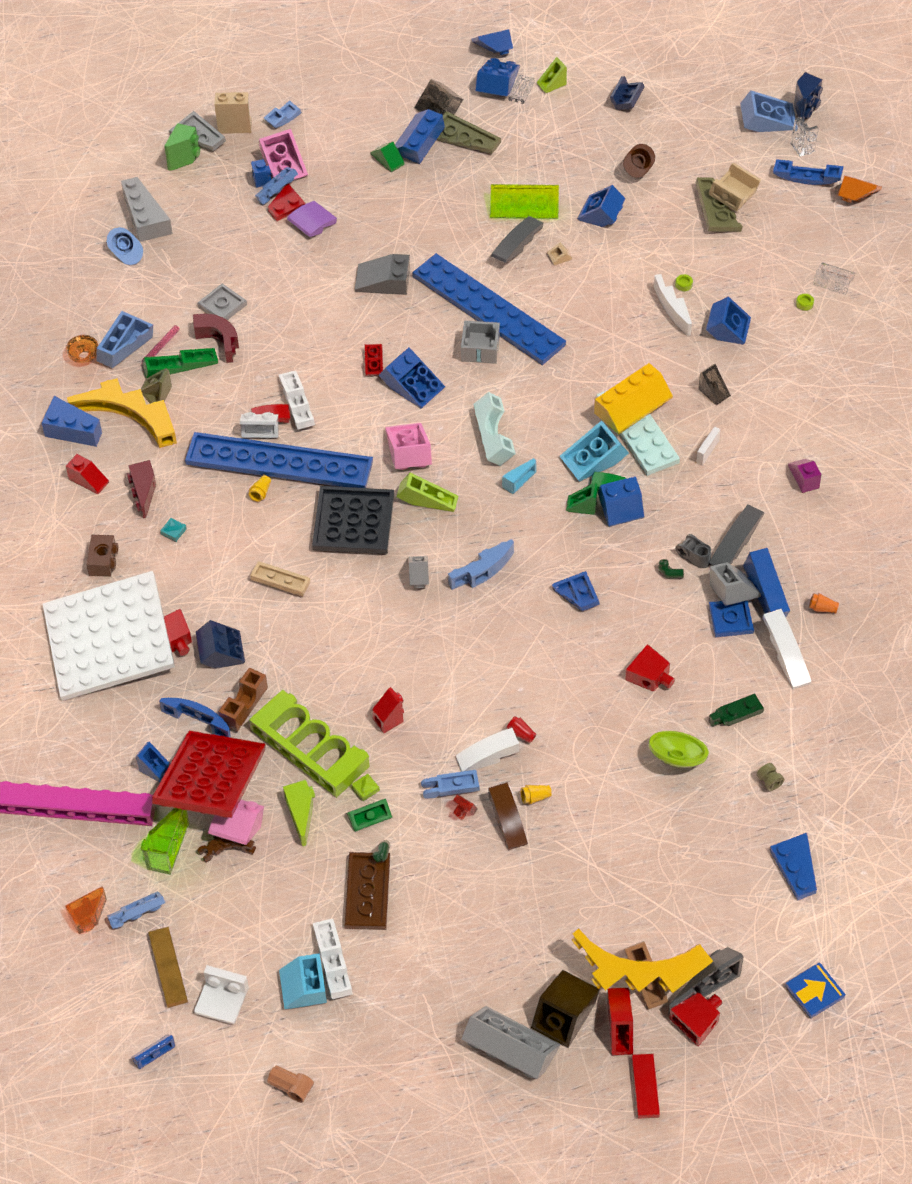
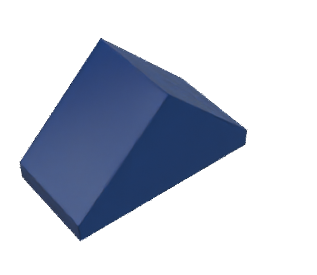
M150 741L136 755L139 771L161 782L171 763Z

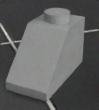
M428 556L409 557L410 585H414V588H424L425 585L429 584Z

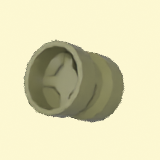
M773 763L765 764L756 774L761 781L765 782V787L769 791L779 788L785 780L780 773L776 772V767Z

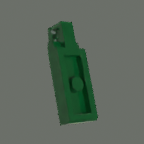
M754 693L716 709L714 713L709 715V723L712 727L722 723L723 725L731 726L763 713L764 707Z

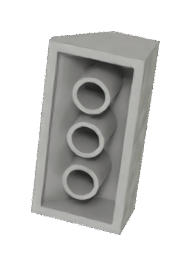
M487 1006L470 1016L462 1036V1040L466 1041L470 1047L479 1048L485 1051L489 1057L498 1058L504 1061L508 1067L517 1068L523 1071L527 1077L536 1079L545 1073L561 1045Z

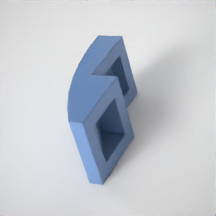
M289 100L280 109L275 107L264 117V120L274 128H278L289 123L302 112Z

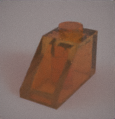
M103 886L65 905L68 917L78 934L88 932L98 925L107 900Z

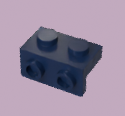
M621 76L610 96L615 109L628 110L634 108L645 88L643 82L628 83L626 77Z

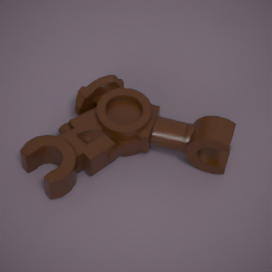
M213 835L214 839L208 842L209 845H203L197 849L199 855L207 852V855L203 857L206 863L211 861L214 854L217 856L224 850L233 849V847L240 848L244 852L253 855L256 846H253L255 842L252 840L247 845Z

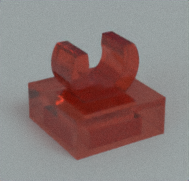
M458 794L453 800L457 805L453 812L455 816L463 820L467 812L472 815L476 813L478 808L473 803Z

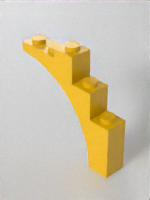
M118 378L101 382V388L67 397L69 404L83 411L113 412L137 421L155 438L159 448L177 444L175 430L164 400L146 405L141 389L123 393Z
M579 928L572 933L574 938L571 940L579 950L583 947L587 953L585 956L586 960L592 967L595 964L598 967L592 972L594 977L591 979L598 989L603 987L604 990H607L626 975L627 979L624 981L632 991L636 988L640 992L657 977H660L661 980L658 983L665 992L670 990L671 993H674L713 962L700 944H697L685 953L669 959L633 961L604 951L590 941Z

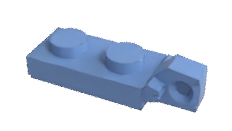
M286 167L262 187L263 189L255 195L259 203L265 204L270 201V197L273 194L279 193L285 184H289L294 180V177L298 175L297 171Z
M157 891L121 907L119 911L107 915L108 921L113 929L121 927L129 919L135 920L140 918L144 912L158 910L162 904H165V900Z

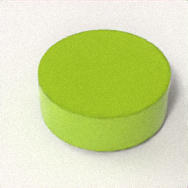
M686 274L679 275L676 278L675 286L680 291H689L693 287V279Z
M800 294L796 299L797 308L803 311L812 309L814 298L810 294Z

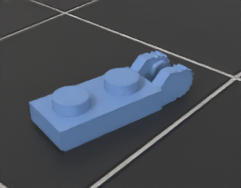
M476 770L436 775L437 777H430L421 781L423 788H431L423 791L425 799L436 798L439 795L447 796L480 791Z

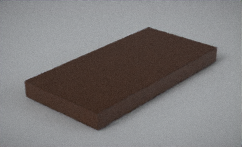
M349 852L345 929L387 930L390 853H388V857L384 862L380 861L377 863L374 860L373 853Z

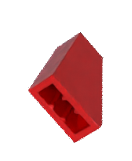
M629 987L608 988L607 1006L611 1054L631 1055L633 1054V1014Z

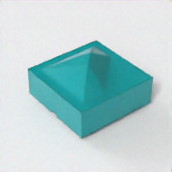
M170 518L160 530V533L177 542L187 527L185 524Z

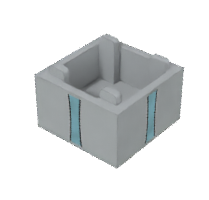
M464 321L461 362L497 364L500 323Z

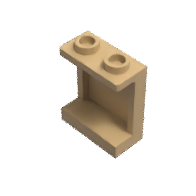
M248 92L215 93L214 106L218 132L221 134L251 133L252 118L249 111Z
M732 163L729 171L720 180L716 179L713 182L709 195L737 212L756 193L761 179L737 164Z

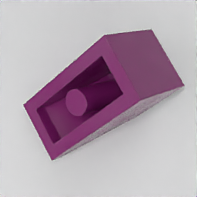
M802 459L788 463V467L802 493L820 488L822 474L815 461Z

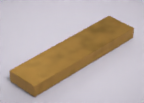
M169 926L149 931L167 1008L188 1003Z

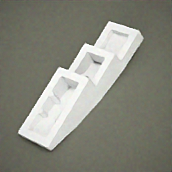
M662 274L654 275V289L660 303L673 322L687 336H690L692 322L684 298L676 299L673 286L665 287Z
M291 371L279 374L282 389L297 430L314 426V418L297 372Z
M782 609L763 614V620L770 632V640L778 653L777 659L792 689L811 684L804 659Z
M328 919L313 923L331 998L336 999L353 995L334 920Z

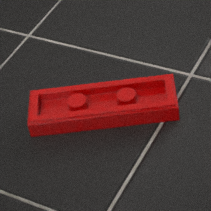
M654 1053L632 1055L638 1119L659 1118L660 1109Z

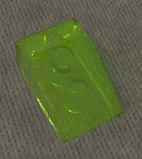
M174 808L149 831L147 838L143 839L141 851H143V861L146 863L147 870L171 875L190 823L187 810Z

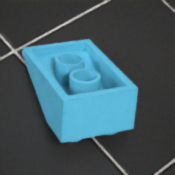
M601 420L563 452L560 458L580 482L593 476L594 472H601L616 465L629 452Z

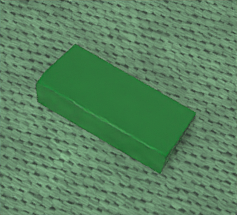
M386 798L346 813L354 832L393 818Z

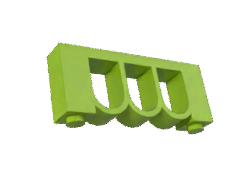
M283 689L249 719L251 731L336 798L370 767L369 755L365 750L359 749L355 745L350 748L346 738L340 735H330L329 726L325 722L317 719L310 720V714L306 707L297 704L296 697L291 693L288 694ZM291 718L303 719L304 723L286 739L276 732ZM318 733L324 736V739L308 754H304L296 747L310 734ZM332 749L344 751V755L327 771L316 763L324 754Z

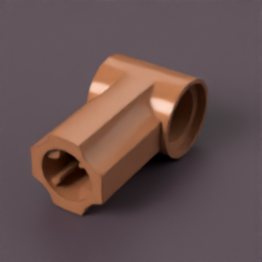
M277 1065L272 1068L267 1079L268 1084L286 1092L290 1098L300 1103L304 1102L314 1085V1081L310 1077L302 1073L296 1075Z

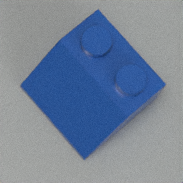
M610 185L589 195L577 219L600 227L608 224L612 225L617 220V215L622 210L626 198L613 185Z
M728 296L712 304L706 330L718 341L743 345L746 342L751 317Z
M636 476L600 485L598 496L608 527L645 517L642 493Z

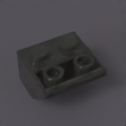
M430 79L414 108L419 112L429 109L442 115L446 111L454 115L464 99L443 83Z

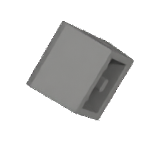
M726 562L710 566V586L725 606L761 597V593L746 574L730 563Z

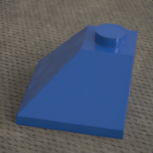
M509 29L471 39L473 43L493 53L499 52L500 55L508 54L509 50L513 49Z

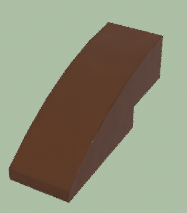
M508 782L489 787L488 797L508 851L528 845Z

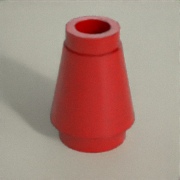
M514 716L506 729L513 728L516 737L528 743H531L537 735L521 717Z

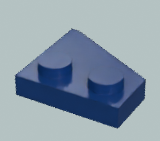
M586 571L552 584L555 592L581 611L600 605Z

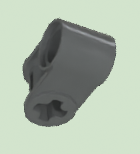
M688 534L681 544L676 545L675 549L679 556L687 559L698 568H707L710 565L711 547L696 536Z

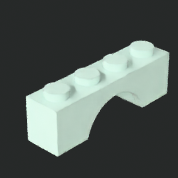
M488 392L473 405L486 458L489 462L501 466L516 453L512 440L498 434V424L505 412L500 397Z

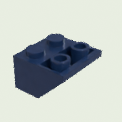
M804 72L796 83L794 108L799 122L802 124L807 118L811 117L815 108L818 109L820 106V95L823 91V79Z
M209 620L196 631L201 664L217 669L245 663L240 630Z

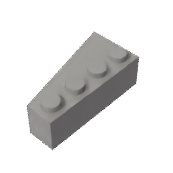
M134 177L122 180L123 196L139 242L173 234L170 218L139 178Z

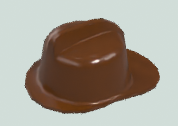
M647 144L635 145L623 160V167L627 174L634 178L643 177L655 163L656 156L653 149Z

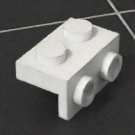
M247 412L241 414L242 437L278 438V415H273L270 412L263 414Z

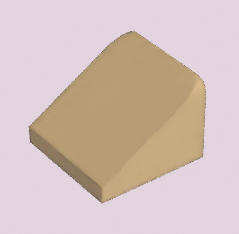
M561 242L547 252L554 265L573 259Z

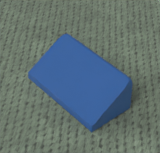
M170 1034L165 1035L133 1055L131 1058L137 1068H143L175 1048L174 1038Z

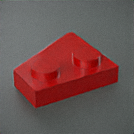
M286 184L269 204L268 212L276 221L288 217L306 203L290 184Z

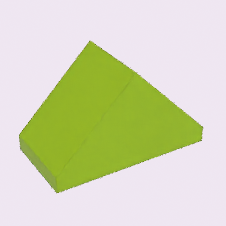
M556 57L536 83L545 93L567 85V67Z

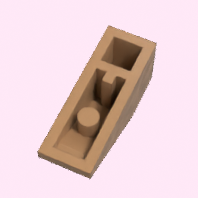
M645 941L624 948L629 960L652 961ZM659 977L641 990L648 1009L669 1002L664 989L658 983L660 981Z

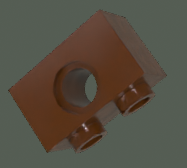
M91 534L86 563L89 576H112V570L116 569V558L114 557L115 554H118L119 545L115 543L114 535Z

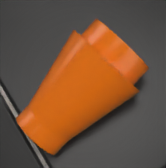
M813 593L809 603V608L813 609V611L835 614L839 606V602H835L820 593Z

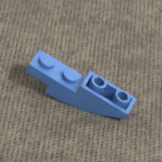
M511 539L501 542L490 549H485L478 553V561H473L462 568L454 569L448 573V585L451 590L467 583L474 588L497 574L514 554V541Z

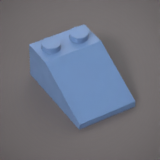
M752 90L740 103L744 128L756 132L797 129L793 103Z

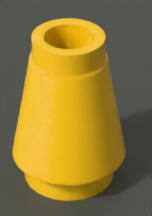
M263 475L249 488V497L256 502L264 500L271 479Z
M525 785V787L520 789L522 802L530 805L551 797L552 791L550 785Z

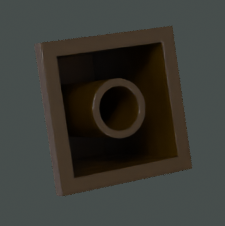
M562 969L540 996L531 1029L569 1048L595 1006L600 989Z

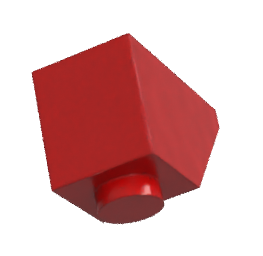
M76 454L66 465L69 480L97 495L109 483V480L92 461L79 454Z

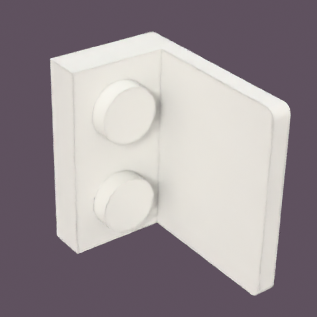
M206 965L204 970L206 983L194 1012L197 1015L233 1025L236 1022L249 989L247 976Z

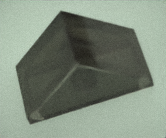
M716 364L711 365L700 373L698 390L715 405L731 396Z

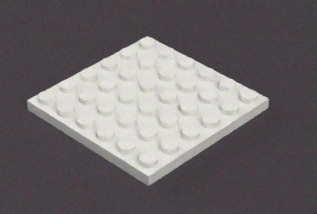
M153 571L43 603L62 701L175 667Z

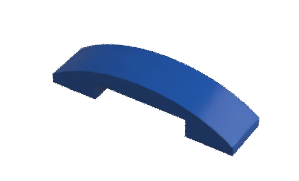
M776 159L773 174L796 183L824 185L841 181L844 166L826 165V169L793 166V161Z
M161 698L159 700L161 712L177 719L183 713L210 725L212 734L231 737L230 728L226 722L210 708L182 698Z

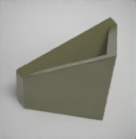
M166 368L145 379L141 392L150 404L162 400L165 402L172 388L169 370Z

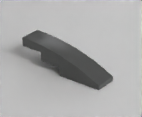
M530 216L510 231L492 252L491 256L507 263L523 252L524 246L533 240L534 234L543 228L544 222Z
M747 504L718 546L709 564L711 566L726 562L732 564L734 559H737L744 545H747L764 512Z

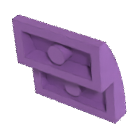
M312 201L292 212L287 217V220L306 235L312 237L322 234L324 227L336 224L337 218L316 201Z

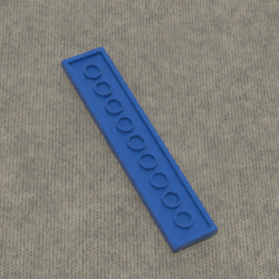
M437 253L412 272L413 278L476 321L500 323V337L542 366L566 346L565 339Z
M194 432L185 462L186 465L266 475L339 487L366 488L373 465V457Z

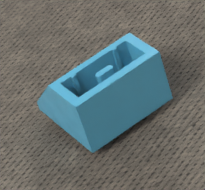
M320 953L299 956L279 969L284 1009L327 1003Z

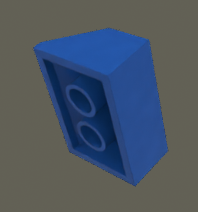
M429 109L417 113L395 144L401 157L420 164L445 128L443 115Z

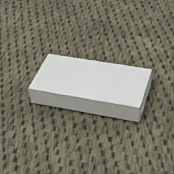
M714 427L697 451V464L703 466L720 440L721 429Z

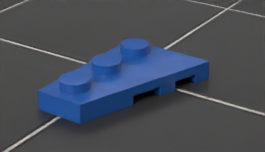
M807 832L770 846V852L797 901L816 894L817 887Z

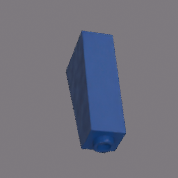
M768 548L749 552L743 567L750 581L761 593V597H758L764 613L782 609L785 617H787L790 609Z

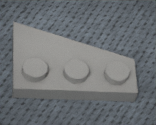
M195 111L179 122V124L196 127L197 135L199 136V146L214 151L226 142L225 137ZM175 126L169 130L170 135L173 132Z

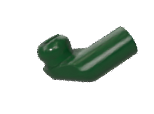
M667 559L659 561L658 570L665 577L684 578V569H672Z
M383 840L379 844V851L373 853L375 862H384L387 859L390 848L389 841Z

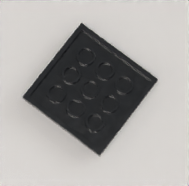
M320 486L312 550L388 554L394 490Z

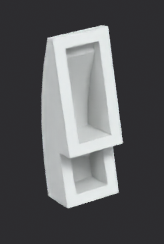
M510 728L471 745L457 754L456 759L461 771L476 770L499 763L502 757L518 753L519 742L513 728Z

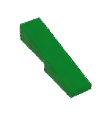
M215 348L180 350L179 355L144 357L142 367L145 378H148L166 368L171 375L218 364V358Z

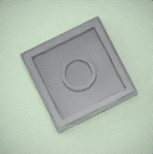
M222 283L197 302V305L207 314L218 315L228 320L247 305V300Z

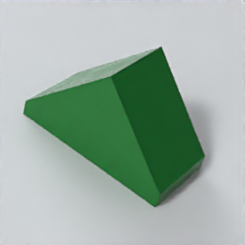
M393 141L383 144L370 152L391 173L404 165V161Z
M595 482L568 495L566 511L595 515L598 484Z

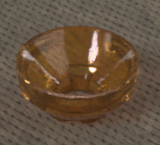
M78 335L68 341L66 352L72 361L86 363L97 356V347L99 345L97 340L90 335ZM83 352L89 353L87 357L82 358L79 356Z

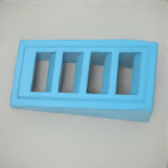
M533 458L503 475L502 487L514 494L537 472L536 460Z

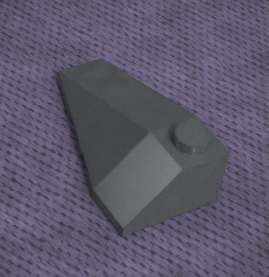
M729 947L713 952L710 956L713 962L695 975L669 1005L668 1015L670 1016V1009L696 993L706 997L740 977L744 959L742 953Z

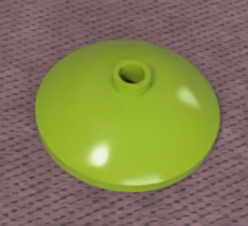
M661 731L653 734L649 740V749L653 755L673 767H695L704 763L708 758L709 751L707 746L696 737L686 733Z

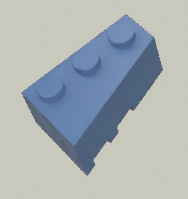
M121 311L97 347L96 361L111 368L115 367L153 338V324Z

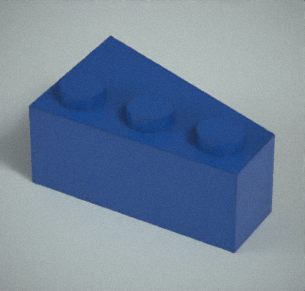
M56 396L53 397L42 421L45 437L97 447L102 435L100 419Z

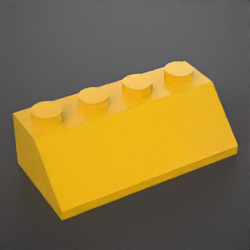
M648 363L597 397L594 404V414L619 435L672 399L673 395L662 373Z

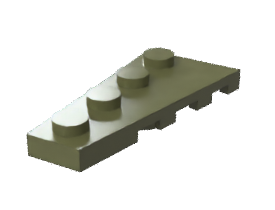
M447 111L443 115L445 128L437 138V141L490 154L501 144L500 137Z
M697 177L695 183L708 231L741 232L743 226L737 222V216L734 211L731 212L728 206L709 195L711 186L715 181L714 178Z

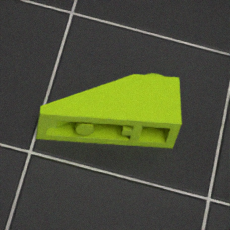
M410 472L400 482L396 497L411 505L454 512L459 496Z
M302 780L283 786V793L303 847L307 844L313 811L312 798H315L313 787H308L307 781Z

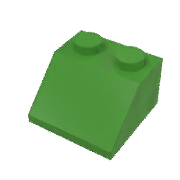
M179 123L175 126L164 145L169 171L192 164L196 157H199V136L197 135L196 127Z

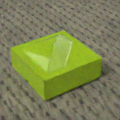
M369 774L352 783V788L363 801L380 791V787Z

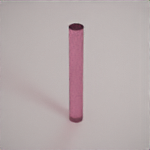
M174 325L145 357H155L180 330L179 327Z

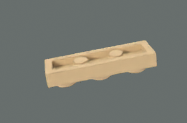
M260 561L257 562L250 575L253 581L302 597L311 582L309 577Z

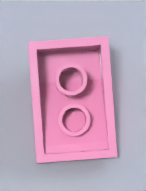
M291 129L259 139V148L266 166L269 165L272 178L286 167L297 171L298 175L294 177V180L308 176Z
M421 423L385 427L395 469L406 470L409 467L423 468L427 465H432L431 444Z

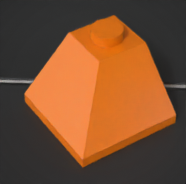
M844 175L838 196H842L843 201L851 203L852 200L858 201L880 191L882 186Z

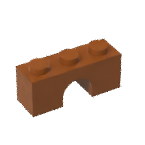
M249 667L239 681V691L235 699L228 697L218 713L230 729L238 732L268 688L266 675Z

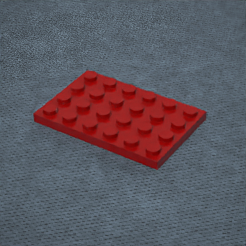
M189 730L152 796V804L232 818L265 752L266 744Z

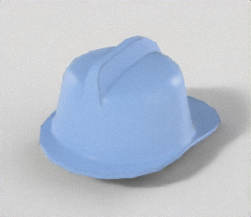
M118 227L109 232L106 240L108 248L123 263L128 265L137 264L143 257V247L139 240L125 228Z

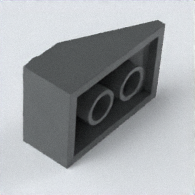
M390 254L358 264L355 292L407 295L410 255Z

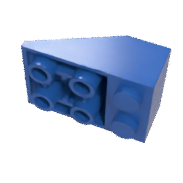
M491 58L477 72L475 91L508 96L513 88L520 65L513 61L500 62L499 59Z
M410 347L379 374L380 378L393 391L420 409L446 387Z

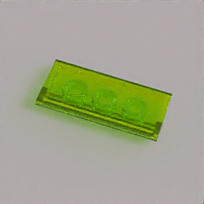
M491 184L490 218L526 219L530 216L535 219H558L559 185Z

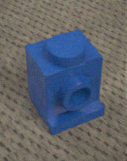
M264 159L251 162L256 188L263 187L271 180L269 165L266 166Z

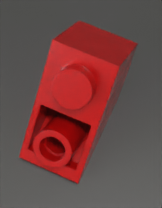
M392 687L387 689L372 709L373 721L383 733L404 722V709L402 705L404 700L400 693H396Z

